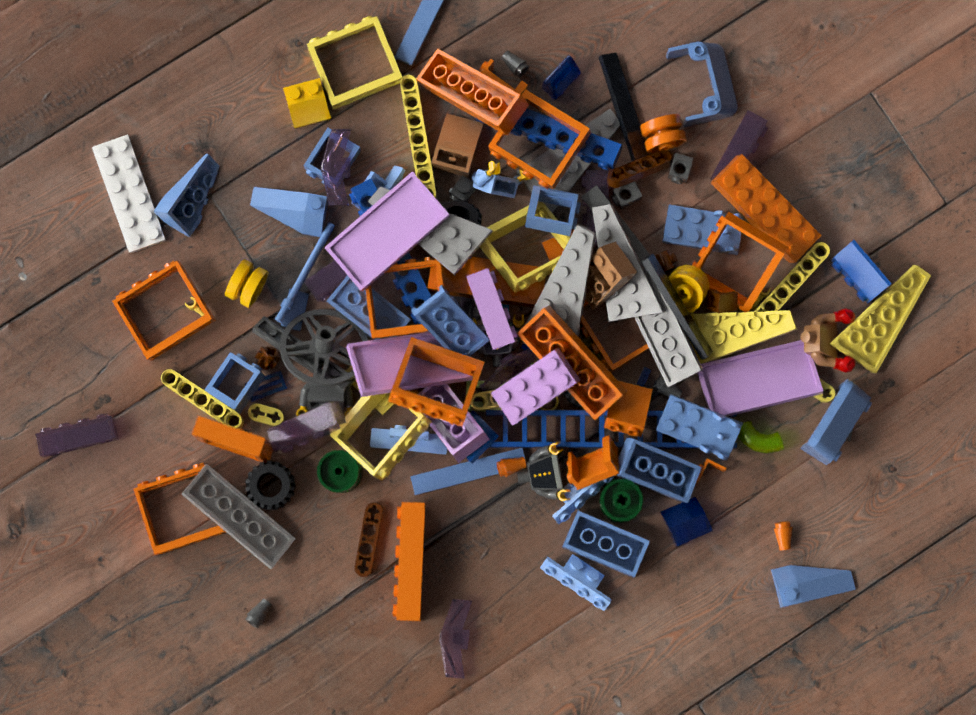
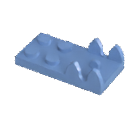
M669 204L662 243L702 249L703 246L707 247L710 243L707 241L712 231L716 232L719 228L716 224L721 215L725 217L727 214L720 210L711 212ZM739 213L734 214V215H736L737 217H739V218H741L742 220H744V216H743L742 214H739ZM727 224L712 251L738 255L741 232Z
M347 275L326 302L359 327L368 337L372 338L366 290L362 292ZM372 289L377 330L406 326L411 319Z
M443 285L439 286V291L420 307L411 309L420 323L446 349L470 357L489 341L488 336L460 307L456 299L449 295Z
M670 394L656 431L699 447L705 453H713L723 460H728L743 423Z

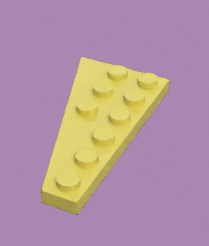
M913 265L858 316L854 322L842 331L830 345L845 355L853 357L858 364L870 372L877 373L931 275L919 266Z
M790 310L690 314L713 351L708 358L701 360L690 342L700 364L797 330Z

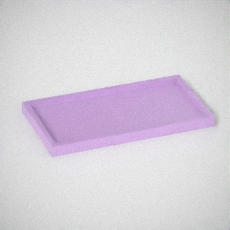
M412 171L324 248L363 292L444 222L450 214Z
M430 332L347 344L348 355L361 397L391 392L411 337L440 347L443 346ZM410 356L399 388L411 390L470 381L473 379V376Z
M801 340L701 364L703 370L697 373L708 409L727 417L823 394V388L814 360L804 352V343Z

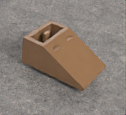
M447 114L432 159V168L469 177L483 123Z
M616 241L600 247L591 257L585 299L592 310L627 284L637 273Z

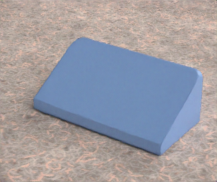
M301 291L298 292L293 301L294 305L291 311L287 312L281 327L286 328L294 318L305 313L309 294ZM303 320L295 325L292 330L300 331Z

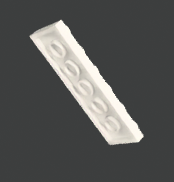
M128 134L92 147L129 253L131 254L165 242L164 233L157 214L154 212L155 208Z

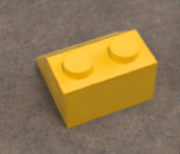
M320 78L283 88L295 129L331 119Z

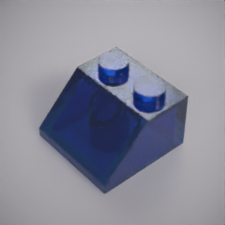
M696 497L689 499L688 503L682 502L660 512L675 547L713 531Z

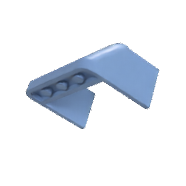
M694 42L668 48L667 59L689 55L694 61L706 60L714 92L713 96H709L703 101V113L685 117L683 127L732 117L736 113L738 106L723 48L719 44Z
M846 379L839 385L838 388L840 390L808 442L800 448L825 465H828L833 460H838L842 453L840 448L863 411L867 412L872 405V402H870L871 397L849 379Z

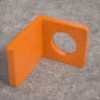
M706 459L703 465L699 464L702 468L696 484L699 483L707 464L722 472H725L727 468L710 459Z

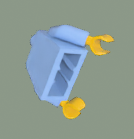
M494 161L488 163L489 170L478 169L472 174L474 188L489 194L515 198L517 187L522 181L529 180L522 174L523 171L520 169V176L509 177L500 174V162L495 164Z

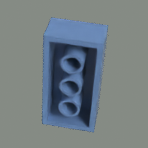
M626 438L618 458L619 474L616 475L677 501L688 503L702 467L636 439Z
M577 511L562 548L634 578L650 541Z

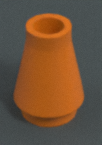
M524 457L500 459L496 463L500 477H508L526 468Z
M789 521L775 523V528H773L779 544V550L791 549L793 526H791Z

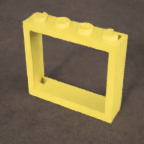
M368 16L358 24H348L343 30H333L323 38L316 37L311 39L310 43L307 44L333 110L397 85L403 78L377 16ZM374 26L394 73L334 96L315 50Z
M538 201L535 216L557 220L545 203ZM529 205L488 226L487 228L493 232L480 246L514 293L526 290L536 281L544 280L546 276L553 272L561 257L559 256L517 278L492 246L491 242L525 225ZM551 233L561 247L565 249L571 237Z
M387 393L361 397L330 434L364 468L381 481L389 476L394 466L403 459L404 454L415 445L416 440L428 429L432 422L423 413L409 409L418 418L378 466L375 467L347 440Z

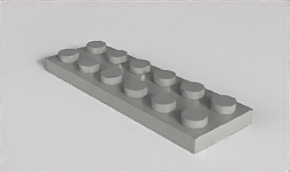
M645 269L653 290H655L658 296L657 299L665 312L635 317V320L667 387H671L703 369L686 333L650 274Z
M208 464L201 469L182 493L187 500L270 569L275 566L295 540L291 534Z

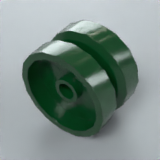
M333 450L326 453L320 459L317 466V476L325 489L336 493H347L354 490L360 484L363 477V467L347 451ZM338 469H342L341 475L337 474Z
M626 479L614 480L607 484L601 492L599 499L600 509L610 521L617 523L628 522L641 511L643 505L642 492L632 481ZM619 498L624 499L623 505L621 503H617V500Z

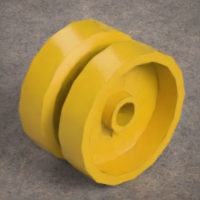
M243 259L228 283L225 296L233 301L240 297V304L250 309L259 297L269 272L261 267L254 270V264Z
M683 265L677 267L668 277L689 313L694 312L700 307L709 290L708 278L701 269L692 265Z

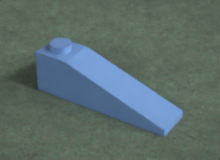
M205 154L164 195L154 209V212L164 223L190 237L201 222V212L203 206L207 204L208 199L206 197L209 188L213 187L219 165L209 154Z
M254 187L250 206L288 225L301 234L320 237L323 232L328 197L311 193Z
M793 565L771 570L780 608L856 590L852 573L849 570Z

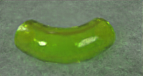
M752 421L743 423L738 437L751 450L765 454L784 450L783 441L778 432L767 435L761 434L755 429Z

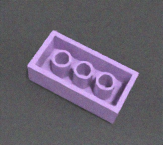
M487 268L466 276L493 350L515 342L514 338L517 337L514 326H509L508 319H511L508 309H503L501 301H504L501 290H496L494 283H497L494 271L490 272Z
M557 348L491 392V394L513 426L579 382L580 379L561 350Z
M447 384L426 387L418 393V395L459 409L463 408V404ZM467 412L463 426L451 424L426 415L432 421L430 424L431 428L458 463L489 440L469 412Z

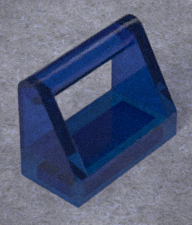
M567 55L542 82V89L555 101L581 74L579 67L570 55Z

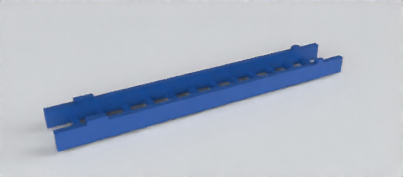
M486 410V416H503V442H493L489 448H541L555 443L546 442V417H561V442L556 445V448H603L604 417H607L608 411L599 417V442H585V417H591L586 410H535L528 416L541 417V442H527V416L522 419V442H508V418L502 410ZM648 411L647 417H657L658 425L663 411ZM566 417H580V442H566ZM657 431V442H643L657 449H699V447L689 443H682L679 439H676V443L662 442V433ZM619 432V442H614L618 448H622L624 445V433ZM643 433L641 437H638V441L643 442ZM734 443V446H733L732 449H736V448H737V443Z

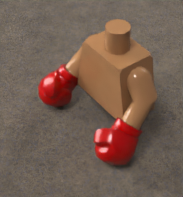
M844 308L833 313L820 314L811 321V325L804 326V332L800 337L804 343V352L810 355L817 365L833 367V369L844 373L851 372L855 368L856 361L853 357L837 358V349L830 345L837 337V323L835 322L850 324L856 318L855 313L851 309Z

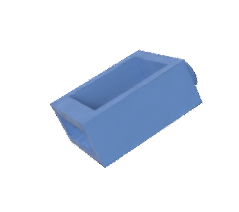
M327 128L304 164V168L307 170L305 173L314 179L317 176L323 180L322 183L329 188L333 186L337 189L361 152L360 146ZM327 140L350 153L335 178L312 165Z
M533 185L525 227L570 236L571 230H575L578 218H574L575 213L579 214L581 204L577 202L579 194ZM538 201L571 208L568 223L535 216Z
M230 352L204 391L240 414L265 378V375L261 372L262 368L257 364L252 363L250 365L246 362L247 358L237 353V355H234ZM236 362L254 374L234 401L217 390V388Z

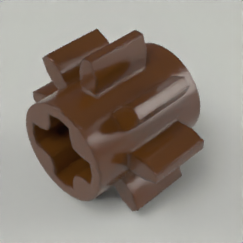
M669 250L655 255L665 273L676 268L675 263L678 260L675 253L670 254Z
M262 346L255 355V358L258 359V366L265 370L269 368L273 370L280 360L277 357V350L271 346L265 348Z

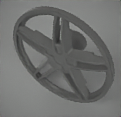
M328 309L312 310L297 316L287 325L280 341V354L286 368L299 380L314 386H337L355 378L354 371L352 370L338 378L324 379L330 357L352 366L347 349L340 346L339 343L354 329L359 333L362 342L368 341L366 333L340 312ZM313 316H335L345 320L346 323L333 329L330 326H321ZM306 318H309L310 322L312 323L313 327L315 328V330H316V335L314 334V332H313V330H312V328H311V326H310V324L308 323V321H307ZM303 320L312 340L296 342L293 345L286 346L290 331ZM352 325V327L348 331L343 333L338 339L336 338V336L341 334L343 331H345L348 327ZM315 355L313 377L299 371L291 363L288 356ZM319 360L325 361L321 379H317Z

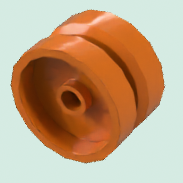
M679 114L657 117L640 125L642 136L648 138L645 141L647 153L670 150L687 142L685 131L679 129L682 126Z

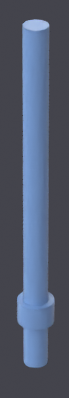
M328 222L290 293L282 301L281 309L275 318L277 322L282 323L287 312L291 311L294 305L293 301L333 231L334 224Z

